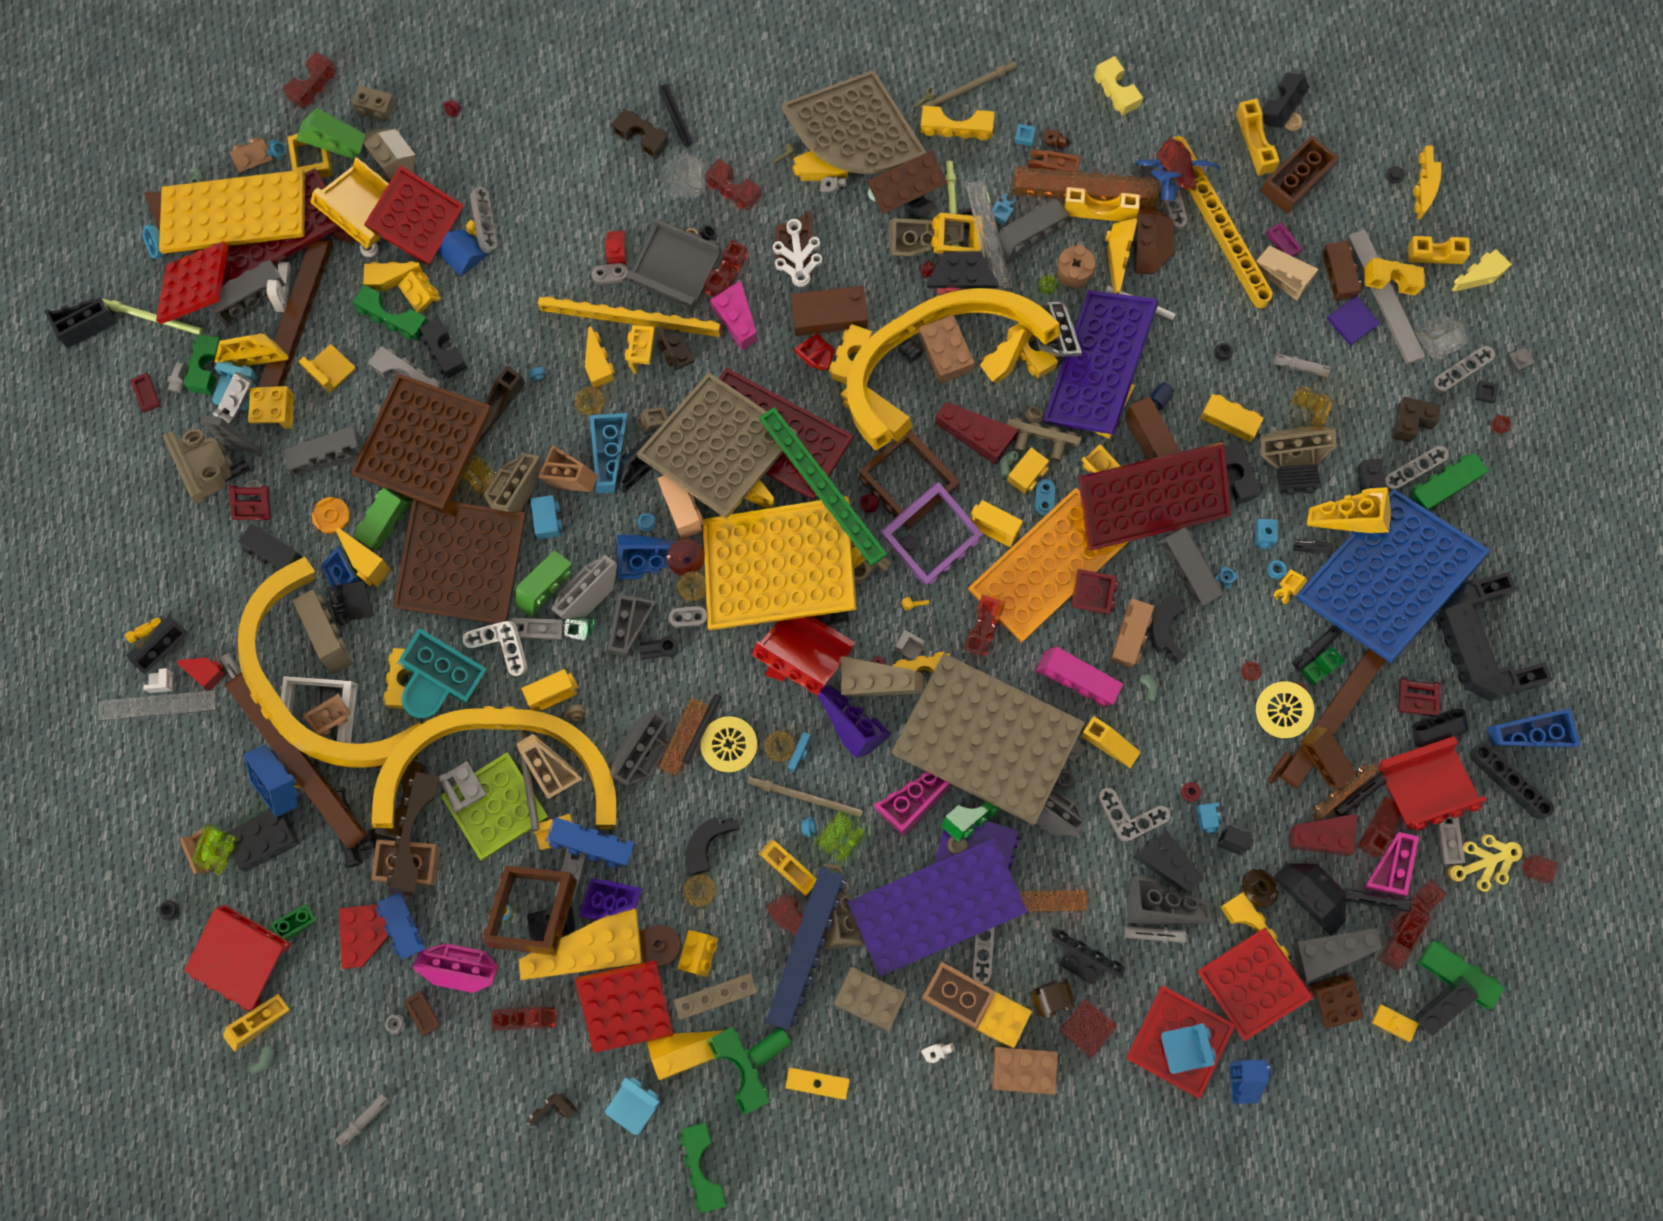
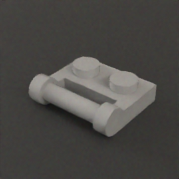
M467 761L448 773L439 776L438 784L444 788L453 804L452 808L455 813L461 812L487 796ZM454 778L466 800L460 802L449 780Z

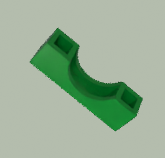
M363 285L352 302L356 312L362 316H370L377 324L383 323L387 325L386 327L392 332L396 333L398 331L402 333V336L407 340L412 341L414 339L418 342L421 338L419 335L422 334L419 327L429 323L427 318L412 309L398 315L385 312L383 310L384 299L380 292Z
M983 800L984 804L974 809L958 805L945 816L942 828L956 841L960 842L964 838L968 839L975 831L974 829L977 827L981 828L987 822V818L990 816L994 817L1000 808Z
M731 1027L706 1040L715 1059L731 1061L740 1072L741 1084L734 1097L743 1115L770 1102L768 1099L769 1093L765 1086L761 1085L759 1073L755 1067H752L749 1061L750 1055L745 1048L743 1049L740 1043L741 1037L737 1030Z
M703 1123L682 1129L683 1134H679L682 1147L686 1146L687 1154L684 1155L687 1168L691 1167L692 1175L689 1176L691 1187L695 1188L697 1196L694 1197L696 1209H700L701 1213L726 1207L727 1204L722 1185L709 1181L701 1170V1156L704 1150L712 1144L708 1124Z

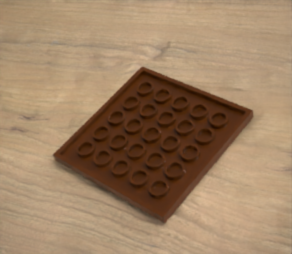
M398 373L350 474L356 478L446 511L492 413L493 407Z
M413 499L393 608L493 624L507 621L527 514L525 512H508L492 509L491 507L451 501L447 510L444 511Z

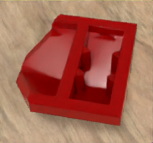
M816 333L794 348L793 351L811 367L825 371L831 365L835 349Z

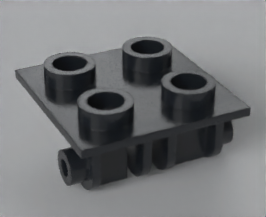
M364 580L326 587L336 622L340 623L341 626L348 624L349 620L374 616Z

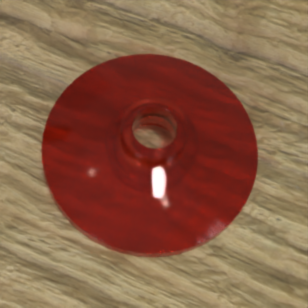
M682 539L675 542L669 548L667 563L674 573L681 576H689L701 569L704 564L705 554L701 545L696 541ZM685 557L690 558L689 562H684L683 560Z

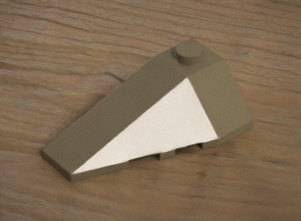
M892 218L888 221V243L891 256L909 257L933 250L934 247L931 245L932 237L934 236L933 220ZM945 221L944 245L963 241L964 222Z
M823 865L825 867L843 873L841 865ZM846 883L844 891L839 892L837 899H840L837 910H833L830 918H833L830 930L826 929L824 937L827 939L823 949H843L866 945L848 905V901L851 900L848 893V883Z

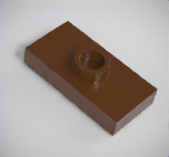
M419 991L404 1000L422 1037L441 1027L423 991Z

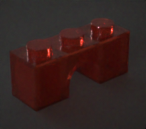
M317 51L305 63L309 73L312 74L311 77L305 81H300L293 77L282 89L286 98L302 109L312 103L313 97L323 90L325 83L332 79L337 71L333 62Z
M720 158L705 173L707 185L712 189L716 188L719 190L724 198L732 199L740 209L744 208L749 211L762 196L761 188L748 178L739 185L731 184L729 181L734 176L733 168Z
M732 239L729 241L722 253V261L718 269H712L704 282L705 293L716 297L730 287L748 258L746 246Z
M982 594L976 610L978 620L974 629L968 633L963 647L964 650L980 656H987L1006 601Z

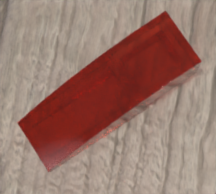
M1430 878L1410 898V912L1399 911L1388 923V926L1404 939L1446 896V892Z

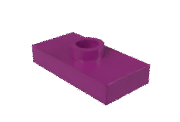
M1282 222L1266 231L1265 234L1278 250L1292 257L1302 253L1303 249Z

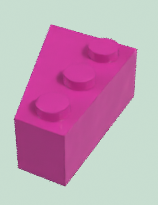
M1398 832L1363 889L1387 895L1391 894L1404 899L1408 895L1419 837Z

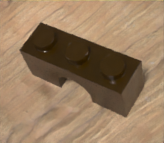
M625 108L611 124L613 133L626 141H629L633 135H643L644 138L640 142L642 151L656 160L669 144L665 131L662 129L658 130L648 120H642L635 112L628 111Z

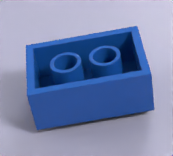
M265 744L243 754L251 783L275 817L298 807L296 799L299 796L293 787L296 784L291 774L288 775L286 773L287 770L283 762H278L274 750L270 751Z

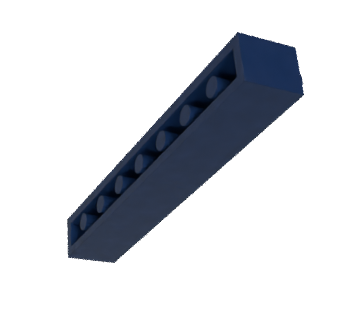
M825 866L820 868L766 1022L789 1030L792 1025H796L799 1014H796L798 1006L802 1007L806 995L803 992L805 987L809 988L813 976L810 973L812 968L816 969L820 957L817 956L819 948L823 949L827 938L824 937L826 929L830 930L833 918L830 917L833 910L836 911L839 906L840 899L837 898L839 892H843L847 880H844L846 874Z

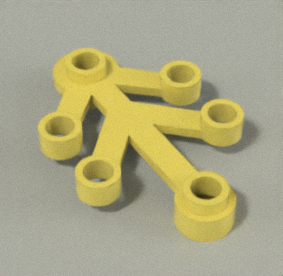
M1485 834L1481 838V843L1484 846L1494 847L1501 851L1492 854L1477 847L1474 842L1467 841L1463 845V850L1466 853L1475 854L1483 859L1463 867L1456 864L1451 865L1448 869V876L1454 881H1462L1467 874L1485 868L1476 886L1479 890L1486 892L1491 888L1489 881L1497 862L1504 860L1500 871L1495 874L1494 879L1497 883L1506 884L1509 881L1508 871L1512 862L1518 861L1522 856V848L1518 843L1508 842L1504 844L1495 840L1494 836ZM1488 837L1491 839L1489 844L1486 843ZM1470 844L1473 847L1471 851L1468 850ZM1515 849V854L1512 856L1511 850ZM1458 870L1461 871V875L1459 877H1457L1456 875ZM1503 874L1504 880L1500 881L1499 877ZM1483 882L1486 883V887H1485V888H1482V887H1481V884H1482Z

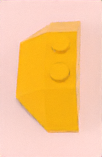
M261 333L219 341L215 357L216 363L231 362L238 367L288 360V355L267 335Z

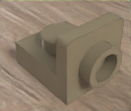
M664 407L644 409L638 417V426L642 429L643 434H648L650 429L660 428L668 419Z

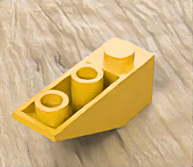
M414 261L407 263L389 262L386 264L372 262L364 264L363 285L376 291H387L397 286L410 271L423 272L420 264Z
M588 327L585 369L593 388H597L613 381L615 370L612 363H607L605 359L608 355L605 348H601L599 345L601 339L598 332H593L592 327Z
M1019 329L1011 335V339L1007 342H1002L993 354L990 353L983 358L980 366L992 382L998 384L1013 371L1029 335L1027 330Z
M1094 716L1080 736L1128 768L1132 767L1141 753L1114 729Z

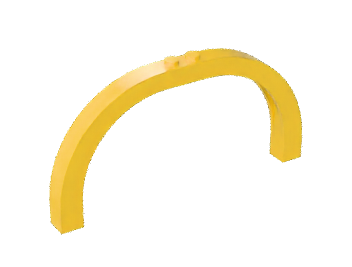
M965 289L949 292L927 300L878 330L856 354L847 378V398L855 426L875 451L891 442L889 429L874 414L866 401L867 383L873 369L883 356L897 345L919 333L920 327L952 315L989 313L1001 315L1019 322L1046 345L1060 336L1059 322L1035 302L1021 295L1002 290Z
M303 557L267 578L251 596L242 614L238 632V657L241 672L251 691V698L256 704H260L262 707L261 712L265 719L269 718L278 732L290 744L310 757L344 767L365 768L384 765L396 745L412 730L420 726V722L397 735L372 743L350 744L324 738L307 729L293 717L264 675L258 662L255 640L260 624L267 612L285 595L315 580V570L306 557Z
M485 706L483 709L452 711L432 718L416 727L389 754L377 778L373 796V828H394L395 799L402 775L411 761L429 744L448 734L464 730H527L552 737L574 752L585 766L594 787L596 801L595 829L615 830L616 793L614 782L604 757L592 741L579 729L558 717L533 710L515 709L510 706L503 707V709Z

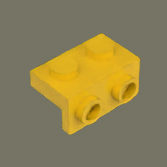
M410 271L398 284L400 290L418 313H422L432 301L439 302L441 300L437 294V289L430 284L428 277L423 272Z
M1099 444L1087 457L1081 459L1084 462L1083 467L1089 473L1121 466L1102 444Z
M688 930L677 969L707 977L711 969L714 952L717 949L718 938Z

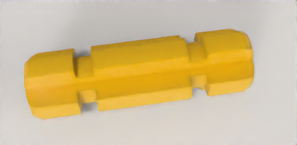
M157 617L151 620V623L147 622L135 628L134 631L127 632L125 637L128 642L133 643L138 640L137 638L141 639L147 636L162 621Z

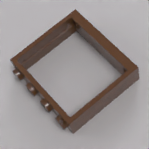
M911 429L899 442L894 441L859 471V480L862 482V485L864 487L868 486L878 501L881 500L885 504L884 508L887 512L893 513L896 517L904 510L869 473L905 442L947 484L944 489L949 495L960 487V481ZM938 493L906 520L902 526H906L910 530L941 504L944 499Z
M505 866L500 876L498 891L494 895V904L489 912L487 927L483 931V941L490 948L556 956L578 880L571 872ZM515 878L560 882L543 942L498 936Z

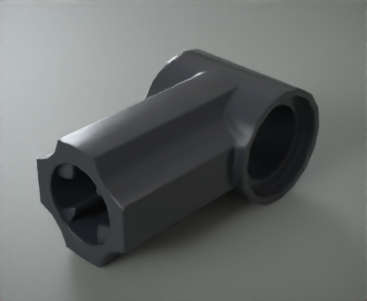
M666 636L660 640L639 643L641 660L664 656L674 657L679 651L678 644L672 637ZM668 643H672L673 648L671 650H664Z

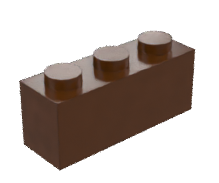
M1348 241L1326 244L1322 255L1335 301L1352 299L1358 296L1362 290V283L1358 280L1357 265L1353 263V251L1349 247Z
M1315 726L1300 741L1327 786L1341 789L1356 774L1352 768V763L1344 755L1343 748L1336 742L1334 734L1330 729Z

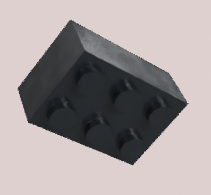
M271 810L223 834L238 868L245 872L300 844L287 814L284 813L275 817Z

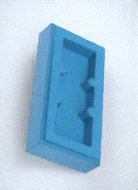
M806 732L802 734L788 764L789 771L795 773L800 761L806 759L809 751L806 748L811 739L810 734Z

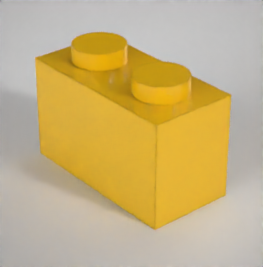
M1030 448L1008 475L1007 482L1024 494L1028 490L1032 491L1038 483L1036 480L1039 476L1044 477L1048 472L1049 460L1033 448Z

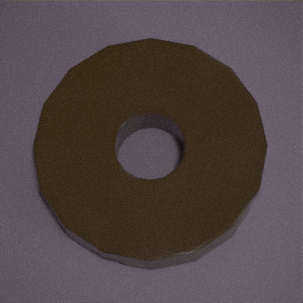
M1251 869L1243 876L1242 889L1252 904L1260 908H1266L1277 901L1279 891L1275 887L1277 884L1268 872L1263 869ZM1258 884L1262 887L1263 891L1259 889Z

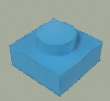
M1018 124L1014 143L1032 146L1036 127Z

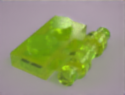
M838 811L814 842L829 854L834 849L838 850L839 853L835 856V859L841 863L845 857L850 855V850L854 845L862 840L861 837L865 831L861 827L855 832L850 830L855 823ZM847 835L850 839L842 846L839 843Z
M205 824L192 861L205 869H211L215 865L213 873L221 875L223 868L227 866L229 852L233 850L235 837L227 835L224 841L222 840L224 831L212 824ZM219 848H220V849H221V853H220L219 857H217L216 855H217V852H218V850H219Z

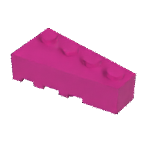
M1057 646L1044 651L1035 670L1077 691L1080 695L1095 700V703L1102 707L1113 705L1123 686L1121 682Z
M925 772L918 779L909 782L902 789L893 792L881 802L879 801L874 804V807L904 837L954 785L929 772Z

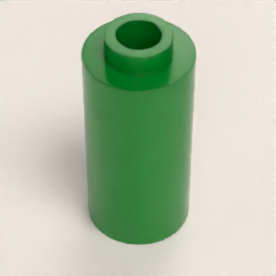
M779 1027L748 1050L750 1054L749 1061L753 1067L758 1065L760 1068L791 1045L792 1042L784 1030Z

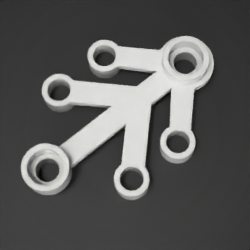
M791 219L787 223V232L792 236L794 253L784 247L783 243L779 241L773 244V251L776 254L784 255L795 263L796 269L786 264L783 258H778L775 261V267L777 270L785 271L791 275L794 285L804 287L810 282L809 274L812 270L822 264V256L814 254L809 264L803 269V262L813 250L820 247V240L817 237H812L809 240V244L801 252L799 240L801 223L797 219ZM815 241V242H817L818 244H817V245H812L811 243ZM777 246L782 247L780 250L775 249ZM819 258L820 261L815 262L814 259ZM781 262V263H783L784 265H783V266H778L777 264ZM803 277L804 280L800 281L798 278Z

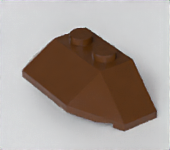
M1139 206L1136 224L1135 274H1155L1173 255L1174 220L1156 207Z

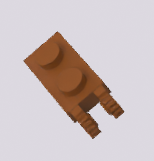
M1034 149L1030 151L1032 158L1043 159V161L1030 159L1028 161L1029 167L1077 176L1080 156L1048 150Z

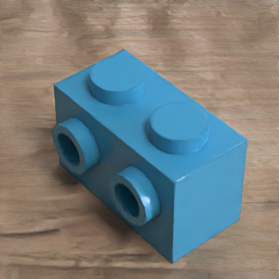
M553 495L531 498L534 529L538 540L560 537V530H563L562 519H558V512H561L559 501H556Z

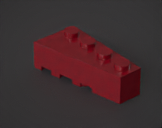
M946 402L935 416V424L994 465H996L1015 440L1019 430L949 402Z

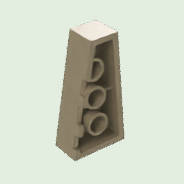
M311 590L292 600L319 659L334 675L353 665L354 663L346 649L347 646L339 636L340 631L331 620L333 616L328 608L325 609L324 607L326 602L321 594L317 595L314 590Z

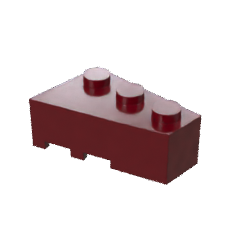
M1357 814L1295 825L1290 828L1289 848L1350 856L1354 854Z

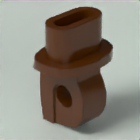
M1045 129L1043 139L1046 145L1056 146L1058 149L1061 147L1069 148L1070 141L1068 137L1063 136L1059 131Z

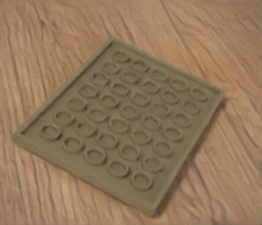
M943 653L891 754L1035 825L1085 722Z

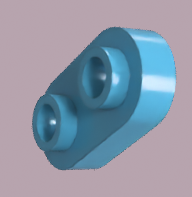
M145 225L143 239L152 258L161 259L165 253L162 254L159 251L160 231L155 225Z
M1048 479L1038 482L1035 495V511L1039 516L1045 517L1054 508L1055 485ZM1047 486L1049 490L1045 491L1042 487ZM1042 504H1047L1048 508H1043Z

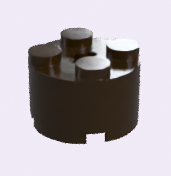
M1067 977L1061 978L1062 982L1057 983L1054 980L1035 988L1036 993L1034 991L1029 992L1038 1016L1042 1015L1046 1019L1056 1015V1011L1059 1009L1066 1011L1075 1007L1074 1002L1076 999Z

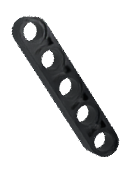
M1482 743L1471 749L1470 759L1532 817L1540 820L1553 814V803L1490 745ZM1478 749L1484 752V758L1478 755ZM1493 763L1499 766V772L1494 770ZM1509 777H1511L1514 780V786H1512L1509 783ZM1524 791L1528 792L1529 800L1524 797ZM1539 805L1544 807V814L1540 812Z

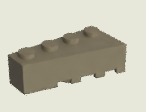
M841 656V695L847 697H869L923 693V674L920 672Z

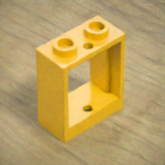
M298 134L288 137L293 171L303 170L306 173L316 168L321 178L333 176L330 151L321 148L322 163L299 167L296 147L308 144L296 140Z
M939 213L935 216L932 222V228L934 229V236L931 242L932 247H934L933 253L943 254L944 251H981L982 217ZM945 220L969 223L968 247L944 245Z
M983 500L979 505L976 504L970 517L971 521L983 534L1010 548L1015 542L1023 522Z
M563 669L521 689L529 707L533 711L540 712L578 695L576 689L579 687L572 673L568 674Z

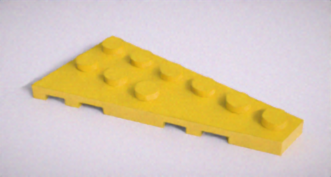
M637 909L601 918L561 938L556 956L531 953L519 959L520 979L528 980L641 964L642 957Z

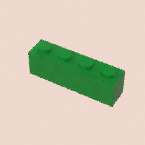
M1476 453L1470 456L1466 454L1457 460L1458 464L1454 466L1453 464L1448 465L1442 470V474L1438 475L1436 473L1427 479L1428 482L1426 484L1419 483L1412 488L1413 493L1409 498L1429 511L1482 478L1489 470Z
M1429 942L1416 963L1449 985L1462 975L1477 990L1479 997L1474 1002L1486 1010L1493 1009L1505 989L1500 985L1501 982L1492 976L1488 977L1483 974V970L1478 966L1465 962V958L1460 954L1448 951L1447 946L1442 942Z

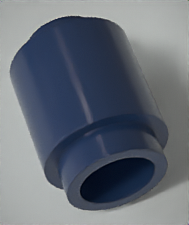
M1165 382L1155 388L1150 397L1157 410H1163L1173 397L1174 389Z

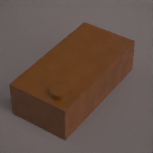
M1311 135L1265 181L1260 192L1289 214L1333 170L1340 157Z
M864 285L790 294L795 336L845 331L846 329L849 330L851 324L861 328H868Z
M1150 396L1129 406L1124 419L1147 460L1181 452Z

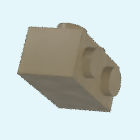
M359 85L351 104L355 112L360 116L368 115L379 121H389L396 101L390 93Z

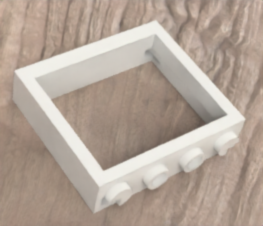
M284 676L283 685L280 686V691L282 692L281 700L291 714L296 685L343 688L342 700L351 714L347 718L348 721L338 727L337 742L351 744L358 683Z

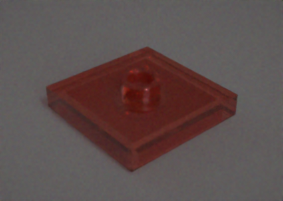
M1084 999L1059 1031L1092 1058L1117 1025Z

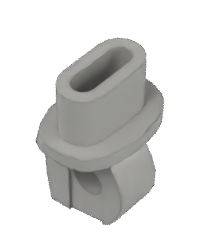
M835 176V178L825 177L821 181L820 192L832 193L839 191L841 187L848 186V179L839 178V176Z
M176 362L172 376L168 377V382H170L169 391L182 393L183 387H185L184 378L188 374V369L184 364Z

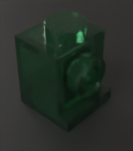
M577 617L564 619V636L586 641L593 635L595 618Z

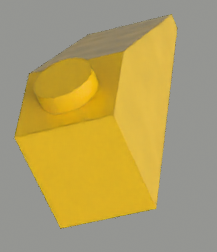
M279 994L227 1026L223 1037L234 1052L254 1040L290 1011V1009Z

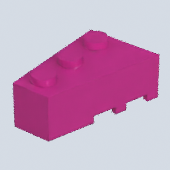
M739 281L712 298L710 302L714 313L739 347L744 350L757 341V332L742 283Z

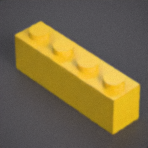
M846 388L841 393V397L843 399L842 403L848 410H850ZM866 388V401L869 407L889 429L890 438L899 442L913 427L910 417L870 388Z

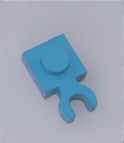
M1007 193L1003 195L1001 202H996L989 214V218L1004 226L1013 212L1012 207L1016 202V198H1013L1012 201H1007Z

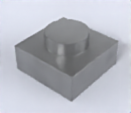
M1526 347L1509 354L1507 357L1516 372L1528 368L1535 363Z

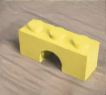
M1114 56L1096 66L1094 77L1097 83H1101L1105 95L1113 101L1115 110L1119 111L1123 116L1140 107L1143 97L1134 84L1128 87H1121L1116 83L1122 79L1124 69Z

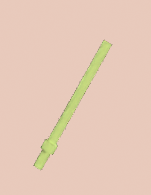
M947 161V174L945 178L948 182L950 214H957L955 196L956 174H954L953 161ZM959 242L952 244V246L959 247Z
M102 299L111 311L118 313L121 311L157 322L156 314L123 305L122 302L116 300ZM177 320L164 323L165 325L201 335L203 332V328Z

